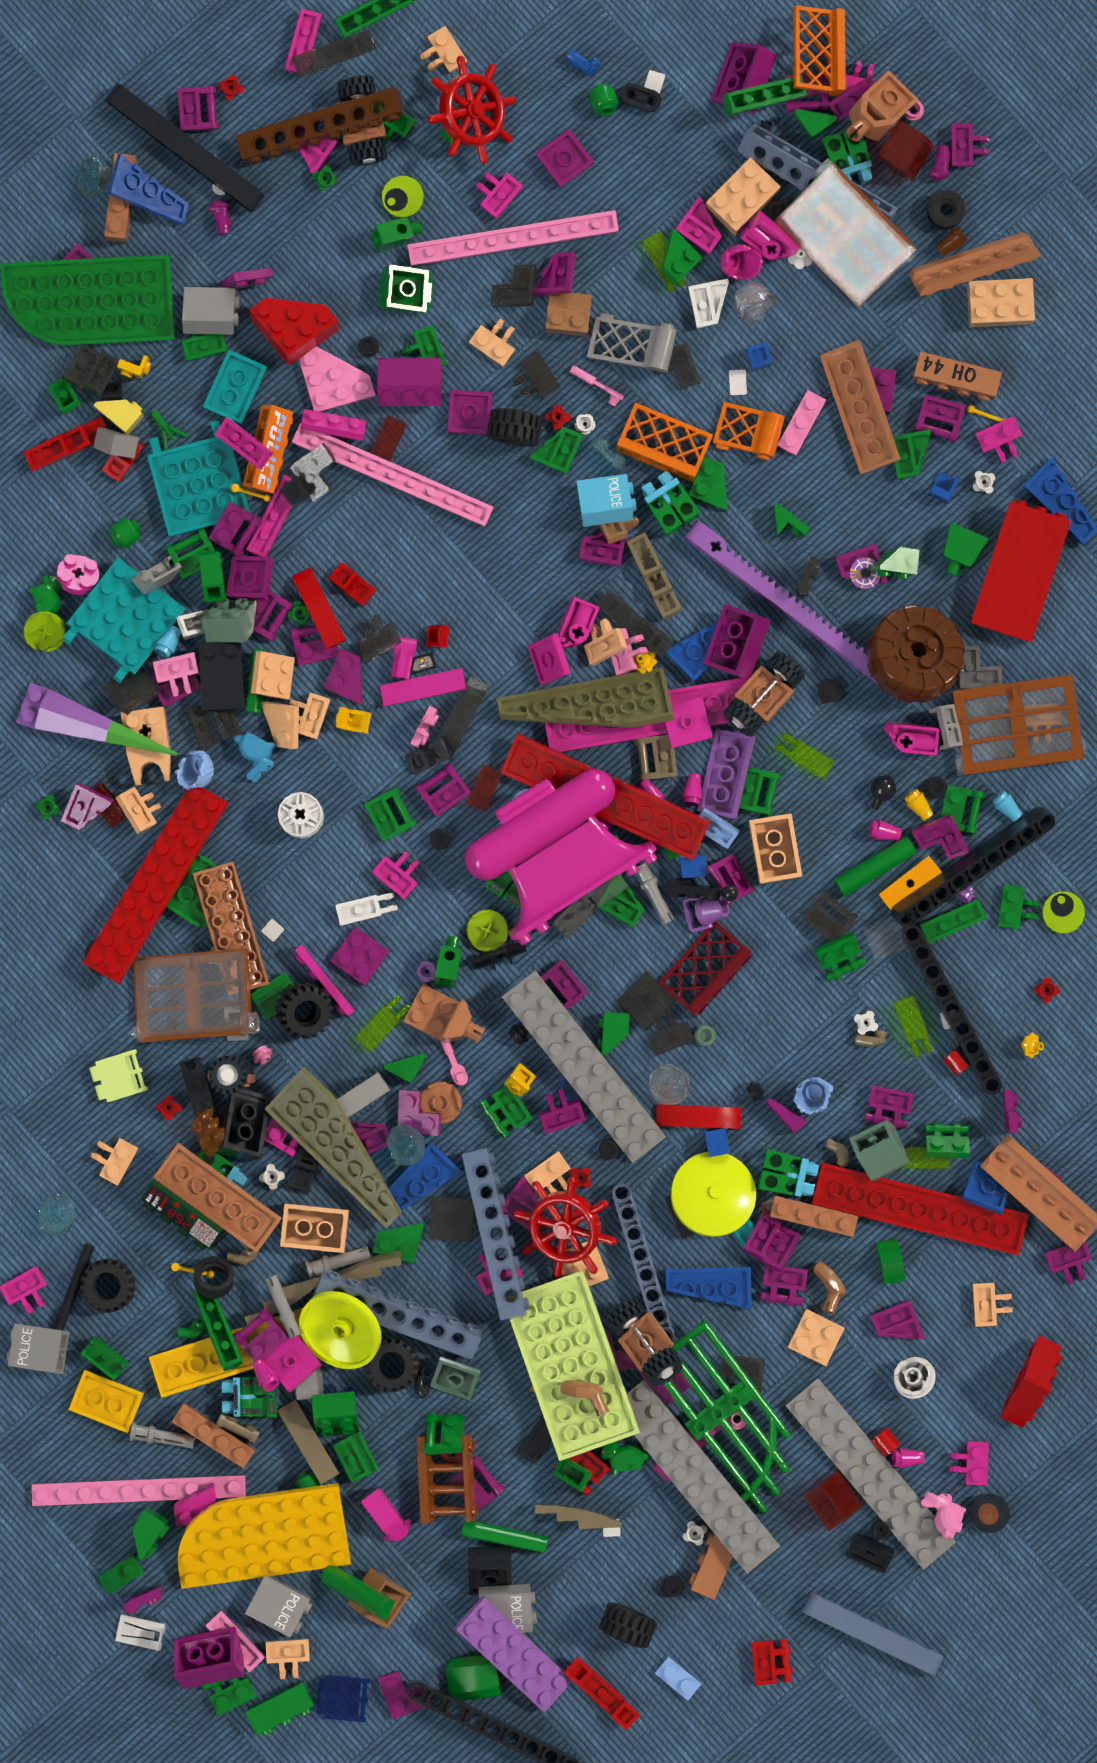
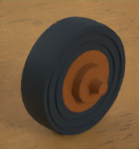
M985 1494L977 1498L972 1505V1521L983 1532H998L1009 1521V1507L1005 1500L998 1495Z

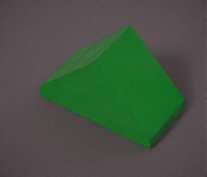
M796 109L794 114L795 120L810 141L833 127L837 120V116L801 109Z
M422 1053L384 1064V1068L412 1084L426 1059V1055Z
M898 1240L877 1242L884 1285L905 1281L903 1259Z
M567 1458L558 1463L553 1474L582 1492L592 1475V1471Z

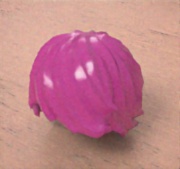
M737 244L725 250L721 256L720 263L722 271L728 277L736 280L746 279L750 281L752 277L759 274L764 261L761 260L760 252H756L755 249L746 244Z

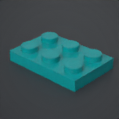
M228 349L203 408L224 418L228 417L242 425L265 375L267 366Z

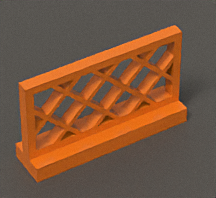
M797 5L793 7L794 88L827 92L830 96H838L846 90L845 9L827 10ZM799 12L806 13L811 19L806 25L800 20ZM819 15L828 16V25L825 28L817 19ZM812 22L820 30L816 36L807 28ZM802 31L811 39L806 45L800 40V33ZM822 33L828 39V45L825 48L817 39ZM812 42L821 51L816 56L807 48ZM802 51L811 59L807 65L800 60V53ZM822 53L828 59V65L825 68L817 59ZM811 63H814L821 71L816 77L807 68ZM803 71L811 79L808 84L800 83V74ZM824 74L828 79V86H823L817 78Z
M635 403L615 451L693 483L713 434ZM636 411L644 412L648 420L637 423L635 419ZM661 419L665 421L668 428L657 431L653 422ZM650 423L654 433L643 437L639 427ZM635 428L640 436L639 439L634 441L625 438L627 432ZM683 428L687 436L676 439L673 429ZM669 431L673 441L663 445L659 435ZM698 435L707 438L705 444L697 448L692 439ZM656 437L659 447L649 448L645 440ZM689 439L693 449L682 453L678 443ZM675 445L679 454L673 457L667 455L665 448ZM695 453L698 460L696 466L688 464L684 456Z

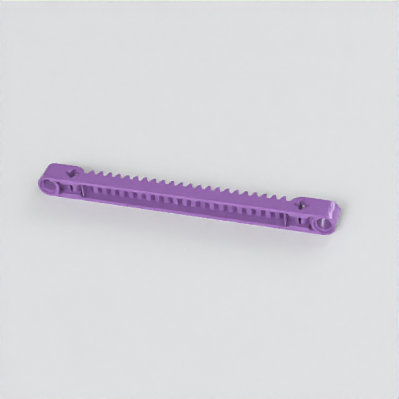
M698 520L684 536L689 543L878 684L869 673L867 667L868 656L863 654V647L856 649L857 642L849 644L850 637L848 636L843 639L842 631L836 634V626L829 629V621L823 624L822 616L817 619L815 618L816 611L808 613L809 606L802 608V601L795 603L796 596L788 598L789 591L787 590L782 593V586L775 588V580L768 583L769 576L767 575L762 578L761 570L755 573V565L747 567L749 561L746 560L742 563L741 555L735 558V550L727 552L726 542L721 536ZM711 544H720V552L718 550L715 552L711 551Z

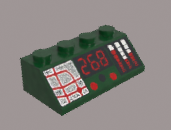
M156 1179L152 1180L141 1197V1200L144 1202L143 1206L152 1213L156 1210L161 1214L159 1217L168 1225L174 1223L178 1226L177 1231L186 1238L188 1235L195 1239L194 1244L203 1250L205 1248L211 1249L224 1231L222 1227Z

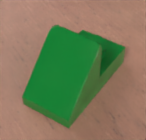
M66 376L47 386L63 415L82 406Z
M776 503L773 508L776 537L780 535L787 525L790 526L789 531L795 536L799 537L801 535L805 537L810 528L779 503Z
M133 1554L97 1577L109 1595L144 1574L145 1571Z

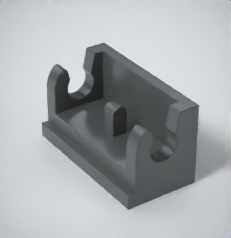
M584 895L571 903L553 922V925L566 938H569L597 907Z

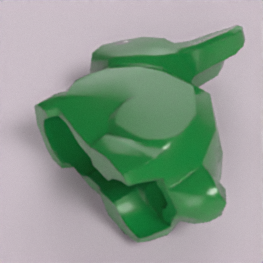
M44 575L42 578L43 583L29 588V591L34 597L38 612L49 611L56 614L61 604L58 591L63 588L60 582L57 581L56 576Z
M617 1441L602 1447L600 1457L602 1460H609L612 1475H615L622 1471L641 1469L644 1461L648 1460L649 1453L646 1451L642 1452L638 1447L630 1444L619 1446Z

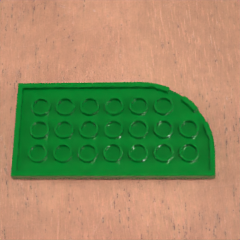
M170 255L0 263L2 290L8 309L24 330L45 342L59 345L175 340Z

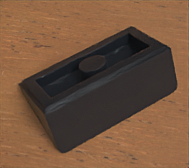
M856 1532L845 1556L885 1573L895 1550L888 1545Z

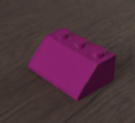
M732 42L711 101L723 105V96L726 93L766 84L777 55L762 45ZM757 109L746 111L745 113L756 114Z
M378 358V406H441V358Z
M724 604L703 664L749 679L752 676L771 620Z
M235 1627L174 1639V1677L184 1689L244 1676V1656Z

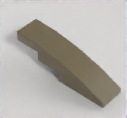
M646 533L627 540L626 543L663 620L683 612Z
M401 1250L380 1254L356 1262L339 1270L337 1273L340 1277L345 1279L353 1278L359 1281L360 1284H363V1279L382 1276L384 1267L401 1265ZM335 1288V1289H333V1290H334V1291H338V1290H342V1289H341V1288Z
M320 1276L282 1287L289 1305L291 1306L317 1286ZM273 1299L263 1302L264 1308L271 1315L278 1313ZM259 1312L245 1316L247 1325L259 1315Z
M296 1399L278 1409V1413L320 1484L338 1475V1470Z
M535 1503V1514L557 1513V1522L578 1521L579 1529L622 1527L621 1521L600 1512L562 1504Z

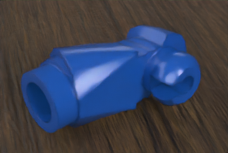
M574 49L565 57L571 66L586 73L585 76L595 74L598 71L597 67L601 64L595 57L587 61Z

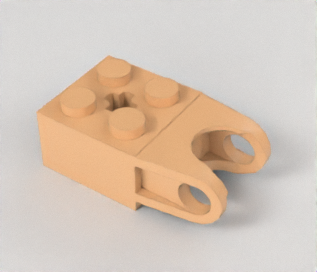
M164 707L121 713L123 726L139 734L147 726L148 729H151V732H148L147 738L171 749ZM126 746V753L136 786L141 785L142 771L148 764L159 765L164 775V780L170 781V754Z

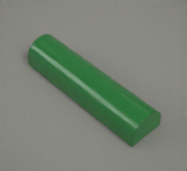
M370 0L334 19L342 37L345 39L417 0Z
M800 75V83H804L802 75ZM794 77L726 93L723 96V107L726 114L730 116L806 97L808 94L804 89L794 88Z
M904 836L833 880L842 895L846 897L917 854L916 849L910 839Z
M196 1290L192 1291L223 1371L232 1370L240 1366L243 1360L218 1298H206Z
M466 1519L464 1520L461 1534L463 1537L543 1554L546 1551L548 1536L478 1521L466 1522Z
M329 1565L322 1573V1583L380 1619L387 1620L396 1601L338 1566Z

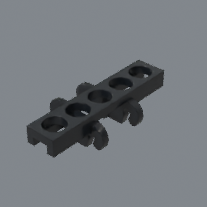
M519 942L505 947L502 945L500 949L490 950L489 953L472 958L475 970L491 964L493 970H496L495 963L497 959L506 957V959H509L510 964H513L511 957L527 952L525 944L520 945Z

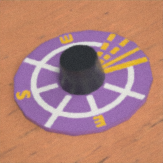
M863 557L857 559L852 564L850 578L855 586L861 589H869L879 582L881 576H878V572L870 571V567L876 562L875 560Z

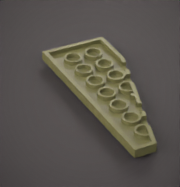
M663 667L654 668L652 672L646 671L645 674H641L638 671L497 698L500 719L628 728L674 720Z
M303 1067L265 1110L387 1228L402 1213L401 1209L335 1096Z

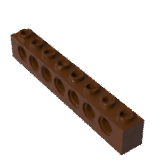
M392 87L236 135L242 160L250 164H257L262 161V158H276L281 156L282 152H296L305 145L316 146L325 139L336 140L345 133L356 134L360 132L361 128H375L384 121H398L401 116L405 115L400 91ZM383 104V105H384V110H383V112L380 113V114H377V112H376L377 107H378L379 105ZM364 110V117L361 120H357L358 112ZM344 116V123L338 126L337 120ZM324 122V129L318 132V125ZM302 128H304V129H305V134H304V136L301 137V138H298V132H299V130L302 129ZM285 134V141L279 144V137ZM265 140V147L259 150V143Z

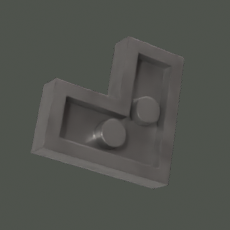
M965 646V653L963 655L964 665L959 675V689L1002 684V666L980 667V647Z

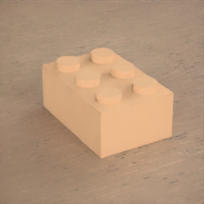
M750 157L706 202L705 207L736 236L741 231V228L779 193L781 186Z
M1033 278L971 281L968 283L969 328L1032 325L1034 323Z
M792 814L750 820L748 823L759 885L801 878L802 871Z
M285 1203L280 1246L345 1253L349 1210Z

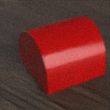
M429 625L426 647L448 648L450 627Z
M954 1049L942 1059L955 1076L968 1067L967 1061L957 1049Z
M887 1426L871 1439L872 1443L884 1457L901 1444Z

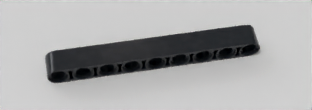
M117 83L104 99L110 106L252 213L265 197L255 186L121 84Z
M1042 807L1034 808L895 904L891 910L892 918L905 928L914 925L1050 831L1055 825L1054 816Z
M916 925L904 928L902 939L981 1089L988 1095L999 1093L1002 1089V1082L922 930ZM909 929L916 930L918 934L916 940L912 941L907 938L906 933ZM921 947L927 950L928 954L925 959L917 957L916 952L918 948ZM933 966L937 969V976L935 978L927 976L926 970L928 967ZM939 985L947 988L945 997L937 995L936 989ZM949 1004H954L957 1007L956 1015H948L946 1008ZM959 1023H964L967 1026V1032L964 1035L958 1034L956 1026ZM970 1041L977 1045V1050L973 1054H970L966 1049V1045ZM980 1060L985 1061L987 1064V1069L983 1073L979 1072L976 1068V1064ZM989 1079L996 1081V1090L989 1091L987 1089L986 1083Z
M411 1680L406 1686V1693L411 1700L540 1763H565L568 1760L579 1763L572 1754L420 1680ZM414 1685L422 1687V1691L418 1696L410 1693V1689ZM434 1694L441 1696V1701L437 1705H432L429 1702L430 1697ZM452 1704L460 1705V1711L457 1714L449 1713V1707ZM472 1713L479 1715V1721L475 1724L468 1722V1717ZM493 1722L497 1723L499 1726L497 1732L489 1733L487 1731L488 1725ZM516 1732L518 1734L517 1740L515 1742H508L506 1739L508 1733ZM530 1741L537 1743V1747L533 1752L526 1750V1744ZM548 1751H555L556 1757L554 1760H545V1754Z

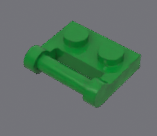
M204 528L199 529L196 534L174 545L166 546L174 564L179 562L182 566L179 571L182 580L200 572L199 554L216 552ZM203 540L204 545L178 558L177 552Z
M748 767L739 809L772 816L773 809L771 807L777 781H780L781 774ZM764 777L769 779L764 804L761 807L757 806Z
M947 785L940 818L951 814L959 831L976 834V822L981 799H984L985 793ZM967 796L973 797L968 824L962 825Z
M398 787L364 804L383 842L417 825L415 819L412 820L399 795L401 792ZM390 798H392L405 823L401 826L398 825L386 802Z
M427 1414V1436L423 1452L428 1455L462 1453L464 1414ZM436 1426H441L440 1444L434 1443Z

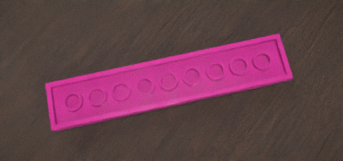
M741 677L668 690L671 704L702 697L710 726H716L730 722L726 720L723 711L733 701L734 695L748 679ZM545 722L549 747L561 753L668 734L665 722L634 728Z

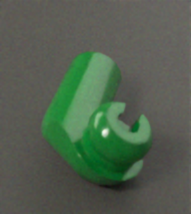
M196 1318L190 1327H178V1338H198L206 1330L203 1318Z

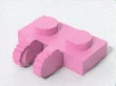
M621 628L627 648L611 656L616 675L626 674L638 669L635 657L647 653V647H640L632 651L631 644L644 640L643 635L629 638L626 628Z
M194 652L153 662L158 684L170 681L173 696L176 697L179 696V690L175 679L183 678L184 690L187 694L191 693L188 676L199 674Z
M429 706L419 727L415 731L416 733L410 743L412 746L419 748L420 745H425L429 738V733L427 732L429 727H434L439 718L436 715L437 709Z

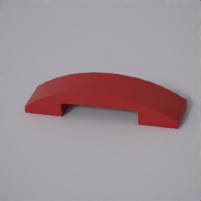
M311 567L293 575L292 578L327 650L347 641Z
M656 1104V1124L658 1126L741 1129V1108Z
M579 1656L565 1669L564 1673L609 1713L623 1729L627 1730L639 1718L640 1713Z

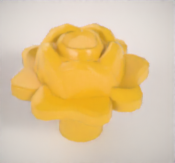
M648 649L647 653L635 657L638 668L635 670H639L641 674H645L646 671L652 672L653 666L657 663V660L654 659L656 654Z
M1031 1032L1029 1036H1025L1021 1047L1025 1056L1032 1059L1035 1055L1039 1054V1050H1043L1044 1044L1039 1042L1038 1035Z

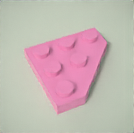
M315 347L299 358L314 411L324 412L375 397L369 374L321 348Z

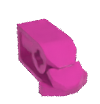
M760 210L741 228V239L767 259L775 260L797 254L799 246Z
M576 597L570 599L557 631L563 649L568 646L572 648L587 639L600 607ZM578 628V633H580L581 635L575 637V634L572 633V630Z
M887 721L883 729L891 737L890 740L900 751L937 756L939 726ZM905 736H908L909 740H911V742L907 743V746H904L900 741Z
M380 1487L361 1500V1503L386 1534L383 1537L385 1541H401L407 1536L411 1524L410 1518L404 1521Z

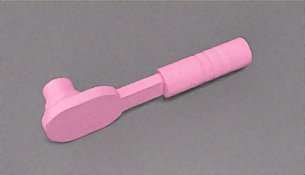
M574 365L571 368V374L591 385L595 384L610 393L609 404L616 406L620 400H623L624 396L596 381L597 378Z
M441 1042L445 1054L448 1055L452 1065L450 1073L453 1081L457 1085H464L468 1080L465 1068L457 1063L450 1042Z

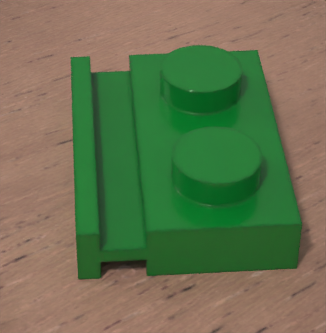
M286 972L250 994L266 1021L278 1014L275 1011V1006H279L276 1000L277 997H282L281 991L284 990L286 992L288 985L295 986Z
M361 1431L332 1445L351 1483L380 1469Z

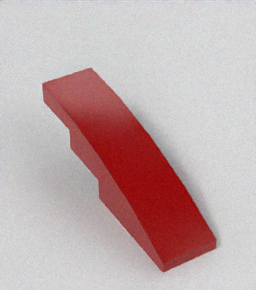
M101 416L25 451L24 455L32 471H37L93 446L98 427L109 429L105 418Z

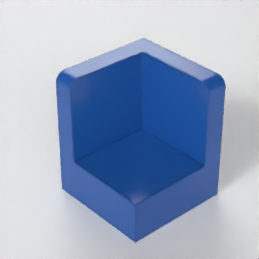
M767 342L746 348L752 372L772 366L773 360Z
M940 472L929 495L948 504L960 478L956 477L954 479Z
M706 855L695 856L694 860L680 857L681 879L706 877Z
M726 1128L704 1132L710 1157L730 1153Z

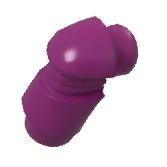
M948 146L936 147V168L930 170V178L932 180L942 181L950 175L948 167L951 154Z
M221 200L210 203L209 212L215 216L217 234H230L232 224L227 210L229 205Z

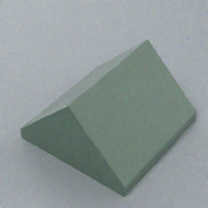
M441 1355L430 1387L470 1401L481 1369Z

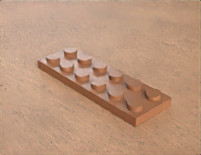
M854 341L820 355L860 474H866L901 460L861 341Z
M180 1143L175 1146L153 1177L256 1253L282 1219V1217Z

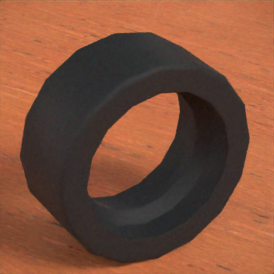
M211 1256L202 1259L196 1265L193 1284L195 1290L200 1295L210 1299L222 1298L233 1287L234 1270L227 1260ZM216 1269L226 1275V1281L222 1285L210 1286L202 1281L201 1274L206 1270Z

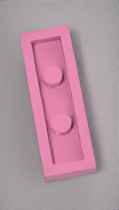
M807 390L777 446L796 456L826 399Z
M222 1610L206 1624L210 1631L229 1627L236 1628L244 1656V1667L249 1673L265 1658L262 1652Z

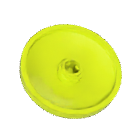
M704 1152L688 1159L677 1171L671 1186V1202L677 1217L688 1229L702 1236L721 1237L735 1232L749 1219L755 1207L756 1187L751 1173L738 1159L729 1154L710 1157L708 1152Z
M327 1291L312 1297L302 1309L299 1319L302 1338L312 1353L323 1362L341 1369H356L368 1364L378 1352L381 1345L379 1323L372 1311L357 1298L343 1292Z

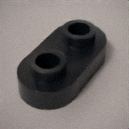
M628 83L621 89V100L626 105L646 112H655L661 106V96L655 90L634 83ZM633 92L635 97L628 98L627 94ZM653 99L655 103L653 105H649L647 103V100Z

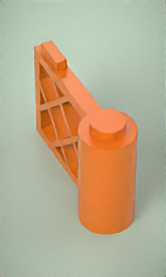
M724 402L713 443L717 444L716 448L729 451L731 447L755 453L758 459L769 461L770 458L775 456L785 417L774 412H764ZM727 408L736 410L740 417L728 422L725 417ZM750 414L759 415L757 423L749 428L744 418ZM742 419L747 429L736 435L731 425ZM729 427L734 437L728 441L720 440L721 431ZM749 432L753 438L751 447L742 445L738 438Z

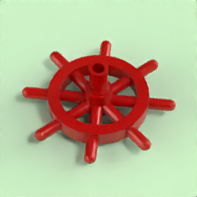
M460 55L456 59L460 76L453 78L447 84L438 77H433L431 80L432 84L442 93L439 101V114L429 116L428 122L430 124L442 122L445 131L453 139L448 150L449 156L453 157L456 155L460 144L468 147L476 146L480 163L486 164L488 158L485 144L492 141L497 135L508 143L513 140L512 135L505 131L502 126L505 116L504 107L515 104L516 98L514 96L502 98L498 88L491 81L497 68L495 64L488 66L484 76L475 73L468 74L465 58ZM471 84H474L478 87L474 97ZM461 86L463 87L465 98L457 93ZM484 94L487 96L489 102H481ZM453 101H455L459 106L453 107ZM491 110V119L484 114L485 111ZM458 119L462 120L460 127L456 123ZM479 121L488 127L483 134ZM470 123L472 126L474 137L466 134L470 126Z
M575 1177L568 1179L566 1191L550 1194L546 1193L538 1181H534L532 1187L541 1200L534 1207L532 1213L520 1210L513 1212L515 1218L529 1222V1231L533 1242L522 1248V1253L528 1255L538 1249L546 1257L555 1261L553 1275L556 1278L562 1275L563 1263H575L581 1260L591 1274H596L598 1268L589 1256L599 1242L609 1245L617 1244L615 1237L601 1233V1222L598 1213L608 1207V1201L602 1200L592 1206L585 1198L575 1194L577 1182ZM555 1203H564L563 1215L556 1208ZM545 1208H547L554 1220L541 1217ZM587 1220L589 1230L578 1227V1224ZM541 1225L553 1228V1230L544 1235ZM575 1235L588 1238L587 1245L583 1247ZM556 1237L559 1238L557 1248L550 1243ZM567 1239L575 1251H566Z

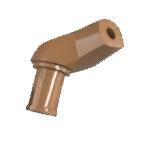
M820 1261L813 1268V1272L824 1283L828 1292L822 1310L835 1314L840 1297L845 1296L846 1289L837 1274L823 1261Z
M574 1380L562 1382L560 1387L561 1394L590 1400L596 1416H601L609 1411L602 1396L603 1389L599 1384Z

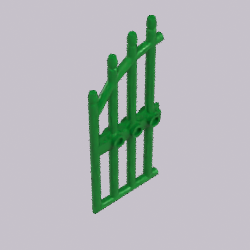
M704 1320L673 1343L672 1349L677 1353L679 1349L687 1344L723 1392V1395L713 1401L684 1362L683 1369H680L681 1373L706 1405V1408L696 1414L672 1381L668 1383L666 1381L664 1386L689 1418L684 1424L698 1441L702 1437L705 1439L744 1491L740 1495L742 1500L746 1502L750 1499L753 1505L756 1506V1509L761 1514L767 1512L766 1506L761 1503L755 1491L764 1482L774 1496L780 1494L779 1488L774 1485L768 1473L773 1460L779 1465L782 1472L787 1473L790 1470L776 1448L777 1430L780 1431V1434L785 1439L790 1438L791 1434L708 1322ZM703 1331L740 1379V1382L731 1389L694 1341V1338ZM753 1398L769 1418L768 1438L744 1407ZM736 1411L767 1451L762 1466L727 1420ZM719 1424L758 1474L750 1485L711 1435L710 1431Z

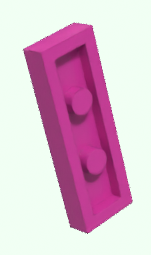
M301 9L285 71L306 76L322 14Z
M304 409L301 429L363 441L366 420Z
M228 417L225 418L215 433L217 437L261 470L274 453Z

